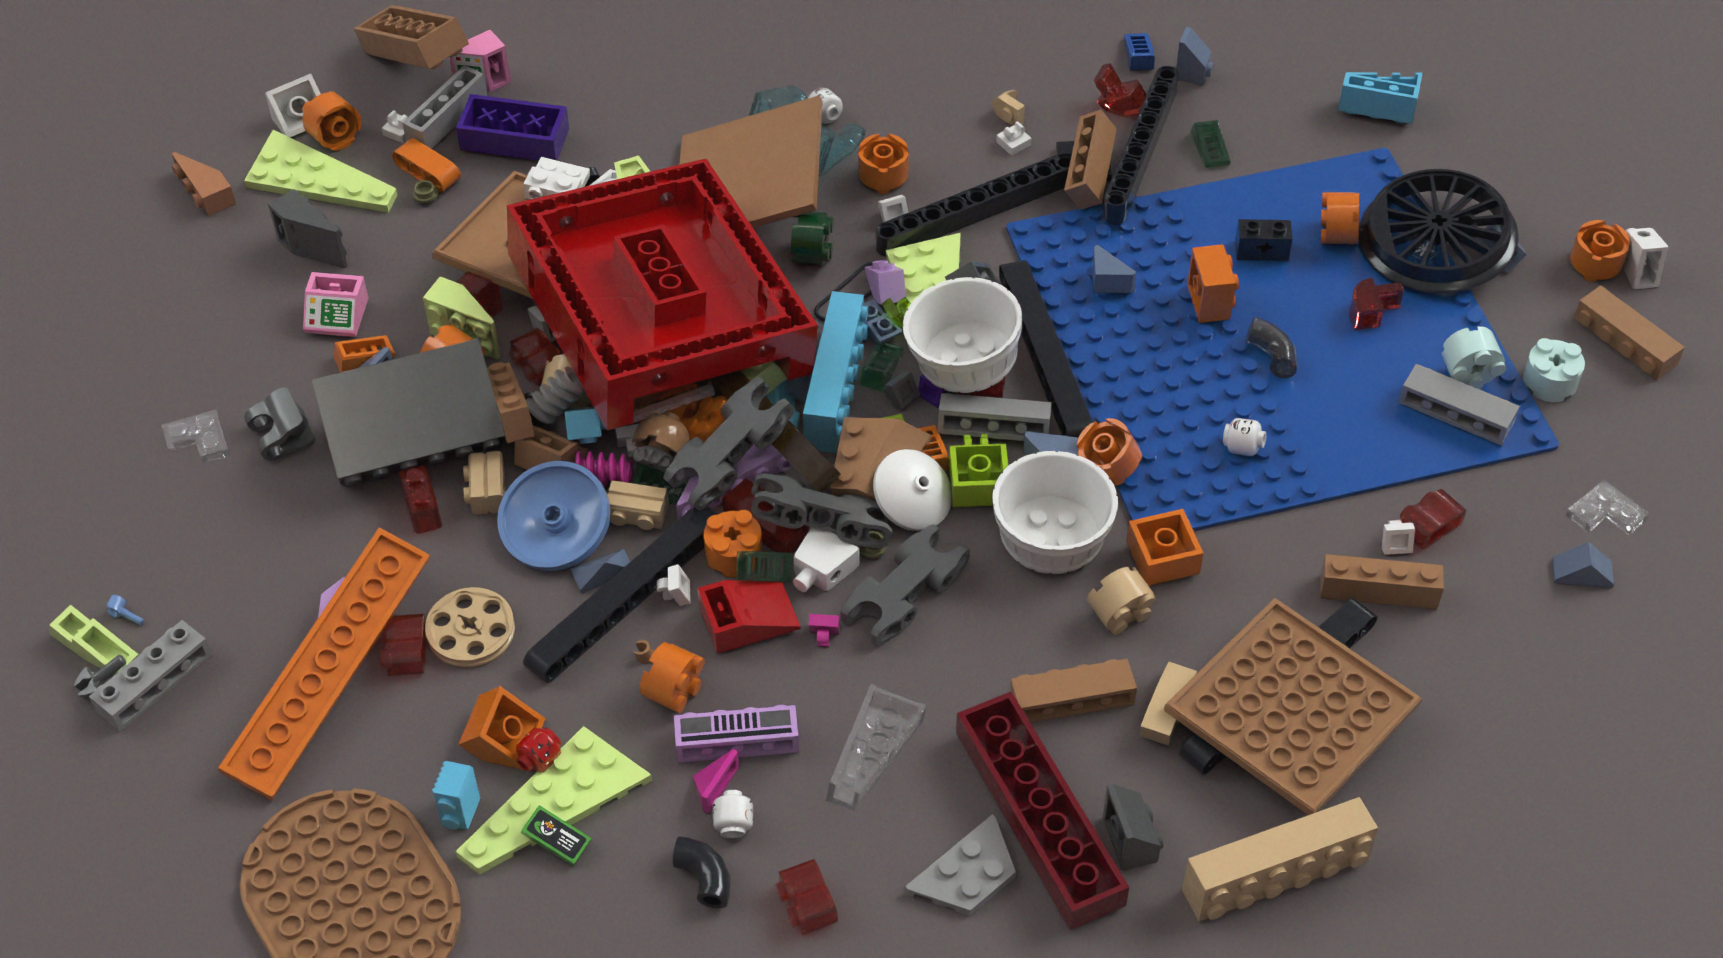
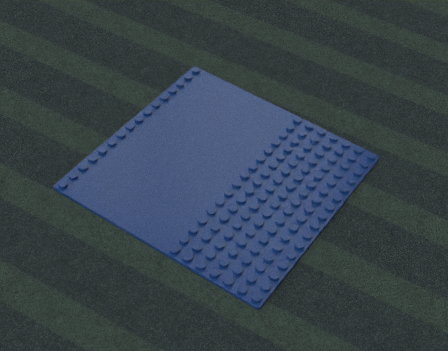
M1387 148L1135 197L1126 220L1118 225L1109 224L1104 220V204L1007 224L1006 230L1019 261L1026 260L1092 422L1101 423L1108 418L1121 421L1126 425L1140 448L1142 459L1136 470L1122 484L1116 485L1130 520L1184 509L1193 531L1541 454L1558 448L1559 442L1470 289L1457 292L1434 293L1407 288L1384 277L1368 262L1362 252L1359 239L1358 244L1353 245L1321 244V229H1326V227L1321 225V209H1327L1322 208L1323 192L1360 193V225L1365 210L1377 194L1387 184L1403 176ZM1411 195L1404 197L1407 201L1420 207ZM1392 204L1388 207L1390 209L1407 212L1395 204ZM1238 219L1291 220L1293 240L1289 261L1236 260L1235 238ZM1388 219L1389 223L1402 222L1398 220ZM1393 232L1391 236L1394 237L1404 232ZM1417 238L1395 246L1397 255L1403 252ZM1224 244L1227 255L1232 257L1233 274H1237L1239 279V289L1235 290L1236 306L1232 308L1230 320L1199 323L1187 286L1192 248ZM1434 244L1432 250L1435 252H1431L1426 266L1444 267L1440 245ZM1096 245H1099L1137 272L1135 290L1132 293L1093 292L1092 262ZM1423 250L1414 252L1406 260L1421 264L1424 254L1422 256L1420 254ZM1447 251L1449 266H1456ZM1477 327L1490 329L1505 359L1506 371L1484 384L1481 390L1520 406L1515 423L1502 446L1399 403L1403 385L1416 364L1451 378L1441 352L1444 351V342L1461 329L1468 328L1469 331L1478 330ZM1235 418L1258 421L1262 431H1266L1264 448H1259L1254 456L1230 453L1228 447L1223 444L1226 424H1230Z

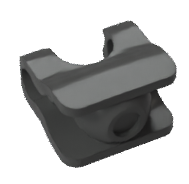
M281 387L273 391L263 401L250 407L245 412V422L252 431L262 432L271 429L269 433L260 438L258 443V449L266 460L274 461L291 452L304 450L315 443L316 438L310 428L308 419L301 406L295 402L287 387Z

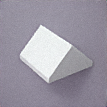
M312 74L265 93L271 118L284 135L293 137L305 131L302 123L303 105L320 95Z

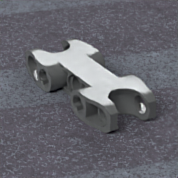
M760 377L751 380L744 387L737 390L724 403L720 414L725 421L705 442L698 437L688 441L676 454L673 462L664 474L663 478L673 488L679 487L690 477H699L698 485L691 492L688 499L698 511L706 508L728 491L738 476L737 471L732 467L753 445L760 450L769 447L782 433L785 425L794 413V407L785 398L779 400L770 409L759 410V405L770 388Z
M763 473L755 477L751 493L754 495L751 512L757 518L791 529L806 525L837 533L841 541L857 546L877 549L888 546L892 535V529L887 524L889 519L884 515L881 520H876L869 515L873 510L881 511L877 501L851 493L838 497L807 489L802 481L786 476ZM762 482H770L774 485L775 490L772 493L760 491L758 486ZM761 501H765L773 505L774 508L771 511L765 512L758 508V504ZM818 509H825V510H827V511L824 512V513H818V512H816V510H818ZM871 529L882 530L885 536L880 540H873L869 537V531Z
M934 524L927 526L925 529L912 535L899 547L894 561L899 566L882 582L873 576H869L854 589L852 595L840 611L841 621L849 625L865 616L878 619L879 621L870 632V642L875 646L883 645L890 639L900 635L912 623L917 614V607L912 604L924 592L932 587L937 592L943 593L956 581L958 575L970 559V549L965 545H959L948 553L934 551L933 548L940 539V528Z

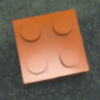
M1224 244L1192 248L1187 286L1199 323L1230 320L1232 308L1236 306L1235 290L1239 289V279L1237 274H1233L1232 257L1227 255Z
M1184 509L1129 521L1126 543L1140 575L1148 586L1200 574L1203 551Z

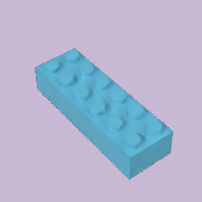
M835 291L831 293L803 411L804 436L819 451L837 453L844 417H850V405L848 403L853 401L855 394V385H852L854 380H858L860 366L857 362L862 360L864 353V344L861 343L862 340H867L868 325L864 324V322H867L868 306H864V295Z

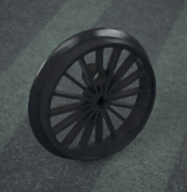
M1426 169L1408 173L1393 180L1377 194L1361 218L1359 242L1368 262L1389 280L1414 290L1448 293L1477 287L1500 274L1515 255L1518 245V228L1504 198L1484 180L1456 170ZM1436 191H1447L1448 194L1442 210L1439 211ZM1420 192H1431L1433 209ZM1454 193L1464 195L1448 210ZM1411 195L1420 207L1407 201L1404 197ZM1472 199L1479 202V204L1461 210ZM1392 204H1395L1407 212L1390 209L1388 207ZM1487 210L1491 211V213L1493 214L1488 216H1474ZM1388 219L1398 220L1402 222L1389 223ZM1500 225L1501 232L1477 226ZM1393 232H1404L1394 237L1391 236ZM1475 237L1496 241L1497 244L1490 248L1476 240ZM1417 238L1403 252L1397 255L1395 246ZM1427 240L1429 241L1421 264L1406 260ZM1446 242L1451 245L1465 264L1449 266ZM1459 242L1481 253L1483 256L1473 260ZM1434 244L1440 245L1444 267L1426 266Z

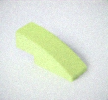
M72 605L65 609L49 625L50 635L100 669L117 655H122L126 659L125 665H128L138 656L134 650L94 618L89 620Z

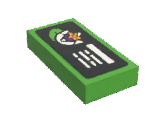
M538 805L521 830V834L573 867L591 842V837Z

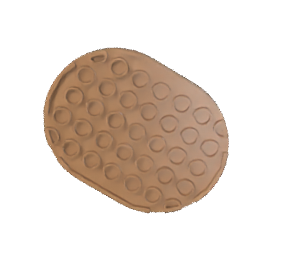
M357 788L352 789V791L335 792L334 789L305 796L284 807L263 825L262 831L255 841L249 845L245 853L239 886L241 900L253 928L271 958H448L455 946L461 926L462 913L460 896L454 877L414 815L394 799L390 800L377 795L374 791Z

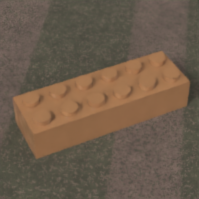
M396 5L389 6L353 28L366 54L428 69L438 68L443 64L442 61L444 59L460 54L463 51L462 48L469 44L456 17Z

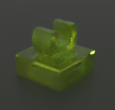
M904 297L895 305L891 298H888L882 303V306L897 327H900L903 331L904 316L911 303Z

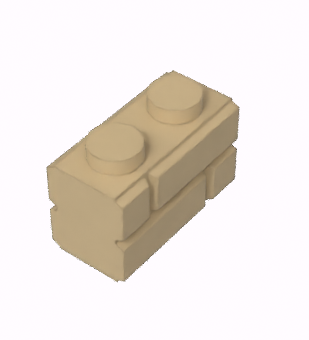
M500 451L487 452L486 454L483 452L471 453L468 456L469 465L463 466L464 480L469 482V487H464L465 504H470L474 515L487 514L488 512L498 513L501 500L506 492L503 455Z
M612 480L609 493L607 494L610 502L611 523L618 526L624 524L637 525L644 530H651L652 528L662 529L669 507L668 489Z

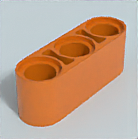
M414 138L409 139L392 152V158L400 169L419 181H431L437 187L438 193L444 192L461 178V173L453 162Z

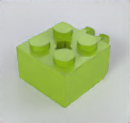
M981 434L980 444L972 445L970 435H964V445L949 446L952 507L993 506L992 496L995 483L1000 474H1003V471L1008 467L1006 444H989L988 435Z

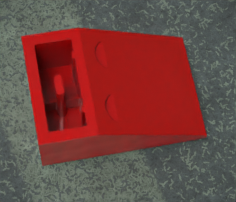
M723 580L697 588L699 609L717 654L801 629L782 582Z

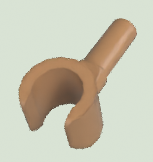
M639 640L636 642V646L641 652L635 651L634 654L638 662L646 664L655 650H651L647 641Z

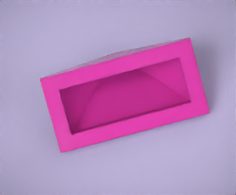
M732 749L693 775L704 813L709 815L713 809L714 800L722 795L738 771V751Z

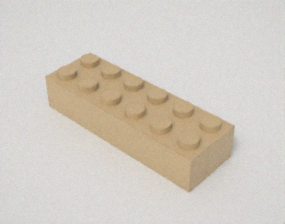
M1358 797L1188 858L1182 892L1198 922L1207 918L1214 920L1224 915L1226 911L1237 907L1238 909L1247 908L1256 900L1265 897L1271 899L1289 888H1302L1309 884L1311 880L1322 876L1329 878L1337 874L1341 869L1349 866L1356 868L1363 865L1369 858L1378 827L1361 798Z

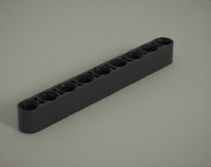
M1162 66L1156 71L1105 194L1103 214L1104 220L1109 224H1122L1128 216L1177 94L1179 72L1174 67Z
M1057 154L879 224L876 228L877 253L886 257V250L942 237L1065 188L1072 154Z
M1026 260L999 265L1001 284L1016 297L1021 307V335L1047 400L1051 402V410L1061 435L1078 438L1081 432L1093 422Z
M709 506L700 511L693 507L538 641L526 653L523 665L546 683L557 678L656 591L657 580L668 578V567L679 565L682 568L705 547L704 529L707 525V520L710 516L718 515L719 513Z
M1352 598L1324 621L1319 628L1350 649L1373 628L1378 616L1355 598ZM1197 734L1192 735L1179 752V755L1202 775L1210 772L1227 757Z

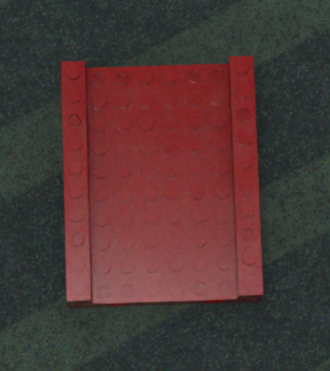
M707 158L507 205L508 255L607 430L634 423V399L772 361L777 362L788 381L813 373L818 325Z

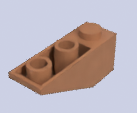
M171 153L175 163L171 165L177 179L182 178L181 181L188 194L192 192L193 201L198 209L203 208L207 216H210L236 205L232 188L221 171L179 153Z

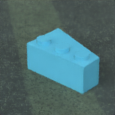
M1346 72L1338 111H1343L1347 114L1366 115L1374 119L1382 118L1393 120L1397 123L1412 124L1422 73H1415L1414 77H1400V73L1392 72L1391 77H1377V72Z

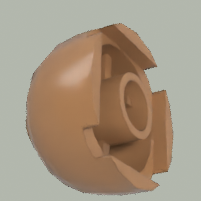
M664 412L663 415L654 414L646 417L638 425L632 442H636L635 446L637 448L650 446L670 454L674 460L676 454L690 439L688 430L679 422L680 418L671 412Z

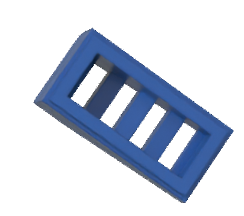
M1148 33L1124 34L1129 70L1154 69L1155 54Z

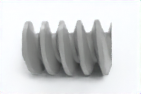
M565 367V372L557 369L554 372L556 378L550 376L547 379L548 385L542 384L540 386L541 393L535 391L532 394L533 399L528 398L526 400L529 411L541 423H553L557 416L564 412V409H567L573 401L579 398V394L585 392L571 367Z

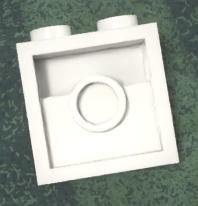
M541 157L537 166H532L524 182V198L531 200L585 187L590 177V169Z

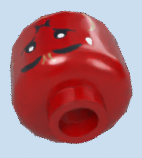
M533 728L516 745V752L519 756L516 761L526 772L531 770L534 772H545L561 754L560 746L562 743L552 730L548 728Z

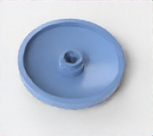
M568 461L542 463L522 473L505 492L498 510L497 523L499 535L506 549L521 564L539 571L567 569L589 557L604 539L610 522V502L603 485L585 467Z

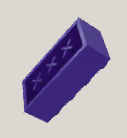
M470 94L456 126L460 150L540 160L541 157L556 161L570 129L566 106Z

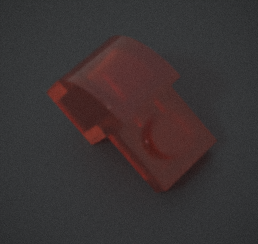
M1111 63L1102 65L1093 80L1101 93L1097 103L1105 111L1122 117L1139 114L1147 95L1139 80L1121 82Z
M1368 278L1358 283L1353 290L1349 309V317L1354 330L1380 327L1384 310L1400 308L1404 293L1402 283L1375 285L1373 278Z

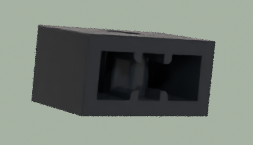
M1238 219L1235 238L1236 260L1289 261L1293 240L1291 220Z

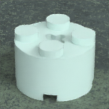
M1477 327L1478 330L1469 331L1468 328L1461 329L1444 342V351L1441 352V356L1451 378L1481 389L1484 384L1506 371L1505 359L1490 329L1486 327Z
M1542 338L1531 349L1523 373V382L1526 387L1533 391V395L1536 398L1547 402L1564 401L1565 397L1570 395L1572 397L1576 393L1585 367L1580 346L1574 343Z

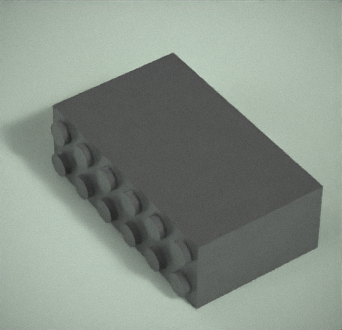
M479 338L312 379L339 483L345 482L346 486L360 484L363 482V477L373 475L374 479L390 476L391 470L399 468L401 472L411 471L418 468V463L428 461L429 465L442 463L445 461V456L455 454L456 458L466 457L472 453L473 449L481 447L483 451L499 448L500 442H503L505 437Z

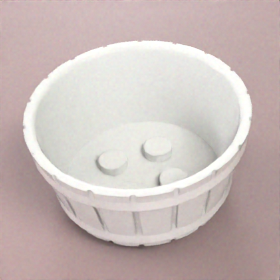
M955 278V280L950 279L931 286L912 301L904 316L903 333L910 351L918 361L920 370L929 381L937 387L944 388L950 392L970 393L981 391L997 384L1010 372L1017 358L1018 340L1022 329V312L1016 297L1002 285L982 278Z
M1061 451L1037 452V454L1026 455L1018 459L1017 462L1014 461L998 477L992 496L995 519L1000 528V536L1007 551L1017 562L1019 561L1026 568L1047 574L1067 573V571H1075L1089 563L1100 551L1105 537L1112 528L1118 508L1117 492L1111 479L1109 480V476L1090 460L1081 456L1078 457L1076 454Z

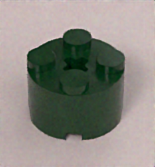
M808 212L794 216L793 218H798V224H792L791 254H796L797 257L792 259V263L825 265L826 261L832 259L833 244L828 243L830 233H833L834 218L828 217V213Z

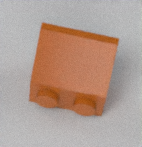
M499 686L479 695L458 745L481 761L523 770L516 761L519 757L516 752V745L533 728L542 729L546 718Z

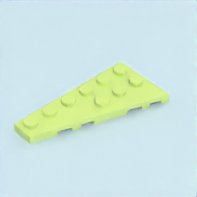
M272 130L244 180L246 188L278 194H286L295 189L301 196L305 195L308 199L389 213L397 197L395 187L275 130Z
M961 233L886 250L888 263H894L895 266L904 270L906 301L904 303L907 311L912 301L919 297V294L931 286H935V284L946 281L945 276L959 269Z
M583 726L561 748V754L545 772L537 771L456 850L457 858L480 875L514 857V852L525 846L537 844L521 834V830L538 805L572 825L600 810V806L614 798L620 799L628 795V791L640 784L644 786L652 782V775Z

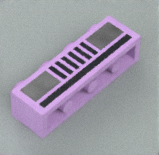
M776 705L768 708L748 707L743 710H716L714 712L697 714L688 712L683 715H674L678 763L719 759L732 749L738 751L739 757L799 752L795 705Z

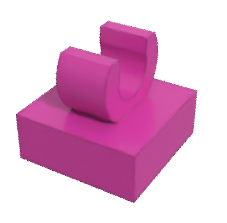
M809 614L810 633H817V646L829 647L830 634H839L840 619L838 615Z

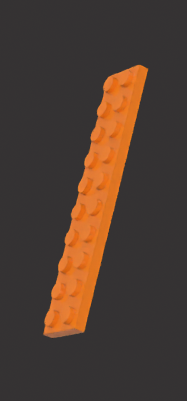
M378 528L219 765L218 772L273 801L430 560V554L382 528Z

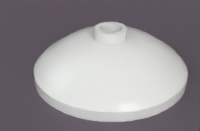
M910 449L899 450L884 458L875 471L873 479L875 499L884 515L897 526L906 530L921 531L929 525H938L947 516L952 503L951 484L943 468L927 454Z

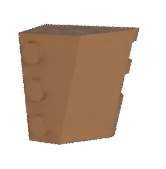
M844 417L834 465L841 475L830 485L832 495L840 497L843 494L851 493L876 501L873 491V479L881 461L891 453L899 450L910 449L921 452L924 446L929 444L932 438L931 435L900 419Z

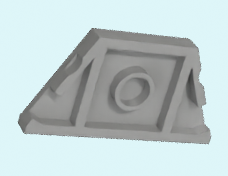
M992 814L905 886V893L911 897H914L916 894L931 899L934 905L943 908L950 907L955 912L967 916L974 914L1013 881L1016 876L1015 868L996 817Z

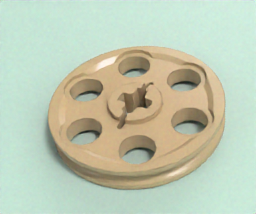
M470 587L453 591L437 601L428 613L425 632L430 649L440 660L456 667H476L495 660L505 652L514 637L515 622L511 607L502 596L489 589ZM468 599L472 601L468 608L461 609L457 607L458 602ZM489 605H498L500 607L498 612L494 614H488L484 611ZM441 617L450 619V622L445 626L435 625V621ZM464 624L469 625L471 627L475 625L476 630L471 629L469 627L465 629ZM495 628L506 630L505 634L500 637L490 635L491 631ZM447 640L456 642L452 649L443 650L440 648L441 644ZM473 646H482L484 648L483 652L478 655H470L468 653L469 649Z

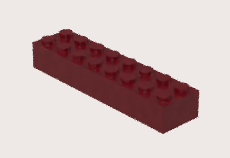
M1012 691L958 712L956 720V734L1068 928L1072 930L1125 907L1129 893L1127 882Z

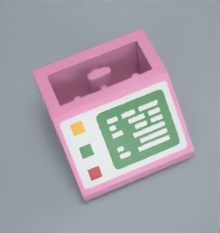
M491 30L468 39L469 44L462 48L463 51L460 54L449 57L452 76L464 65L484 74L487 92L494 91L511 82L505 45Z
M312 272L305 290L304 333L356 337L369 299L364 276Z

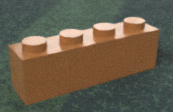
M1101 109L1079 118L1064 191L1080 210L1101 204L1103 200L1117 129Z
M1601 285L1579 300L1574 319L1654 379L1658 380L1678 365L1685 347Z
M498 362L490 365L487 371L507 443L535 436L527 402L510 363Z
M1325 554L1320 574V598L1349 601L1355 598L1359 602L1438 609L1444 590L1443 565Z
M1127 658L1121 660L1111 659L1104 663L1092 665L1082 664L1075 668L1064 670L1053 669L1046 673L1035 675H1020L1017 678L1011 679L1010 692L1012 691L1028 720L1032 723L1135 705L1137 686Z

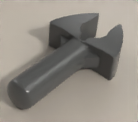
M117 655L97 672L85 667L74 683V687L81 690L77 695L84 699H90L89 696L102 685L103 681L126 664V659L122 655Z

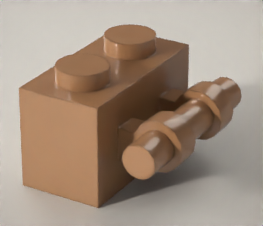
M533 425L535 436L515 441L514 465L528 470L539 464L551 461L574 463L577 450L581 451L582 458L584 459L588 454V449L582 447L579 442L573 439H565L556 432H548Z

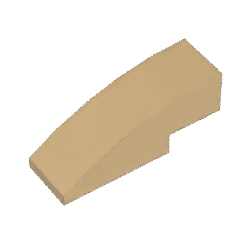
M1168 662L1140 727L1141 737L1169 746L1179 721L1164 711L1165 704L1197 674L1196 670Z

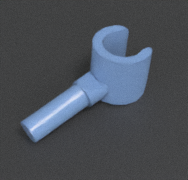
M112 595L107 603L108 614L111 617L119 618L122 616L140 626L144 623L143 618L125 609L127 602L124 598Z

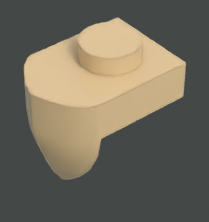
M1015 90L1002 93L992 102L995 114L1012 126L1017 121L1021 125L1024 124L1025 105L1016 100L1019 92Z

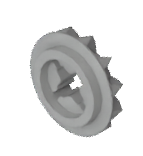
M650 446L635 448L633 458L640 465L664 474L673 462V457L670 454Z

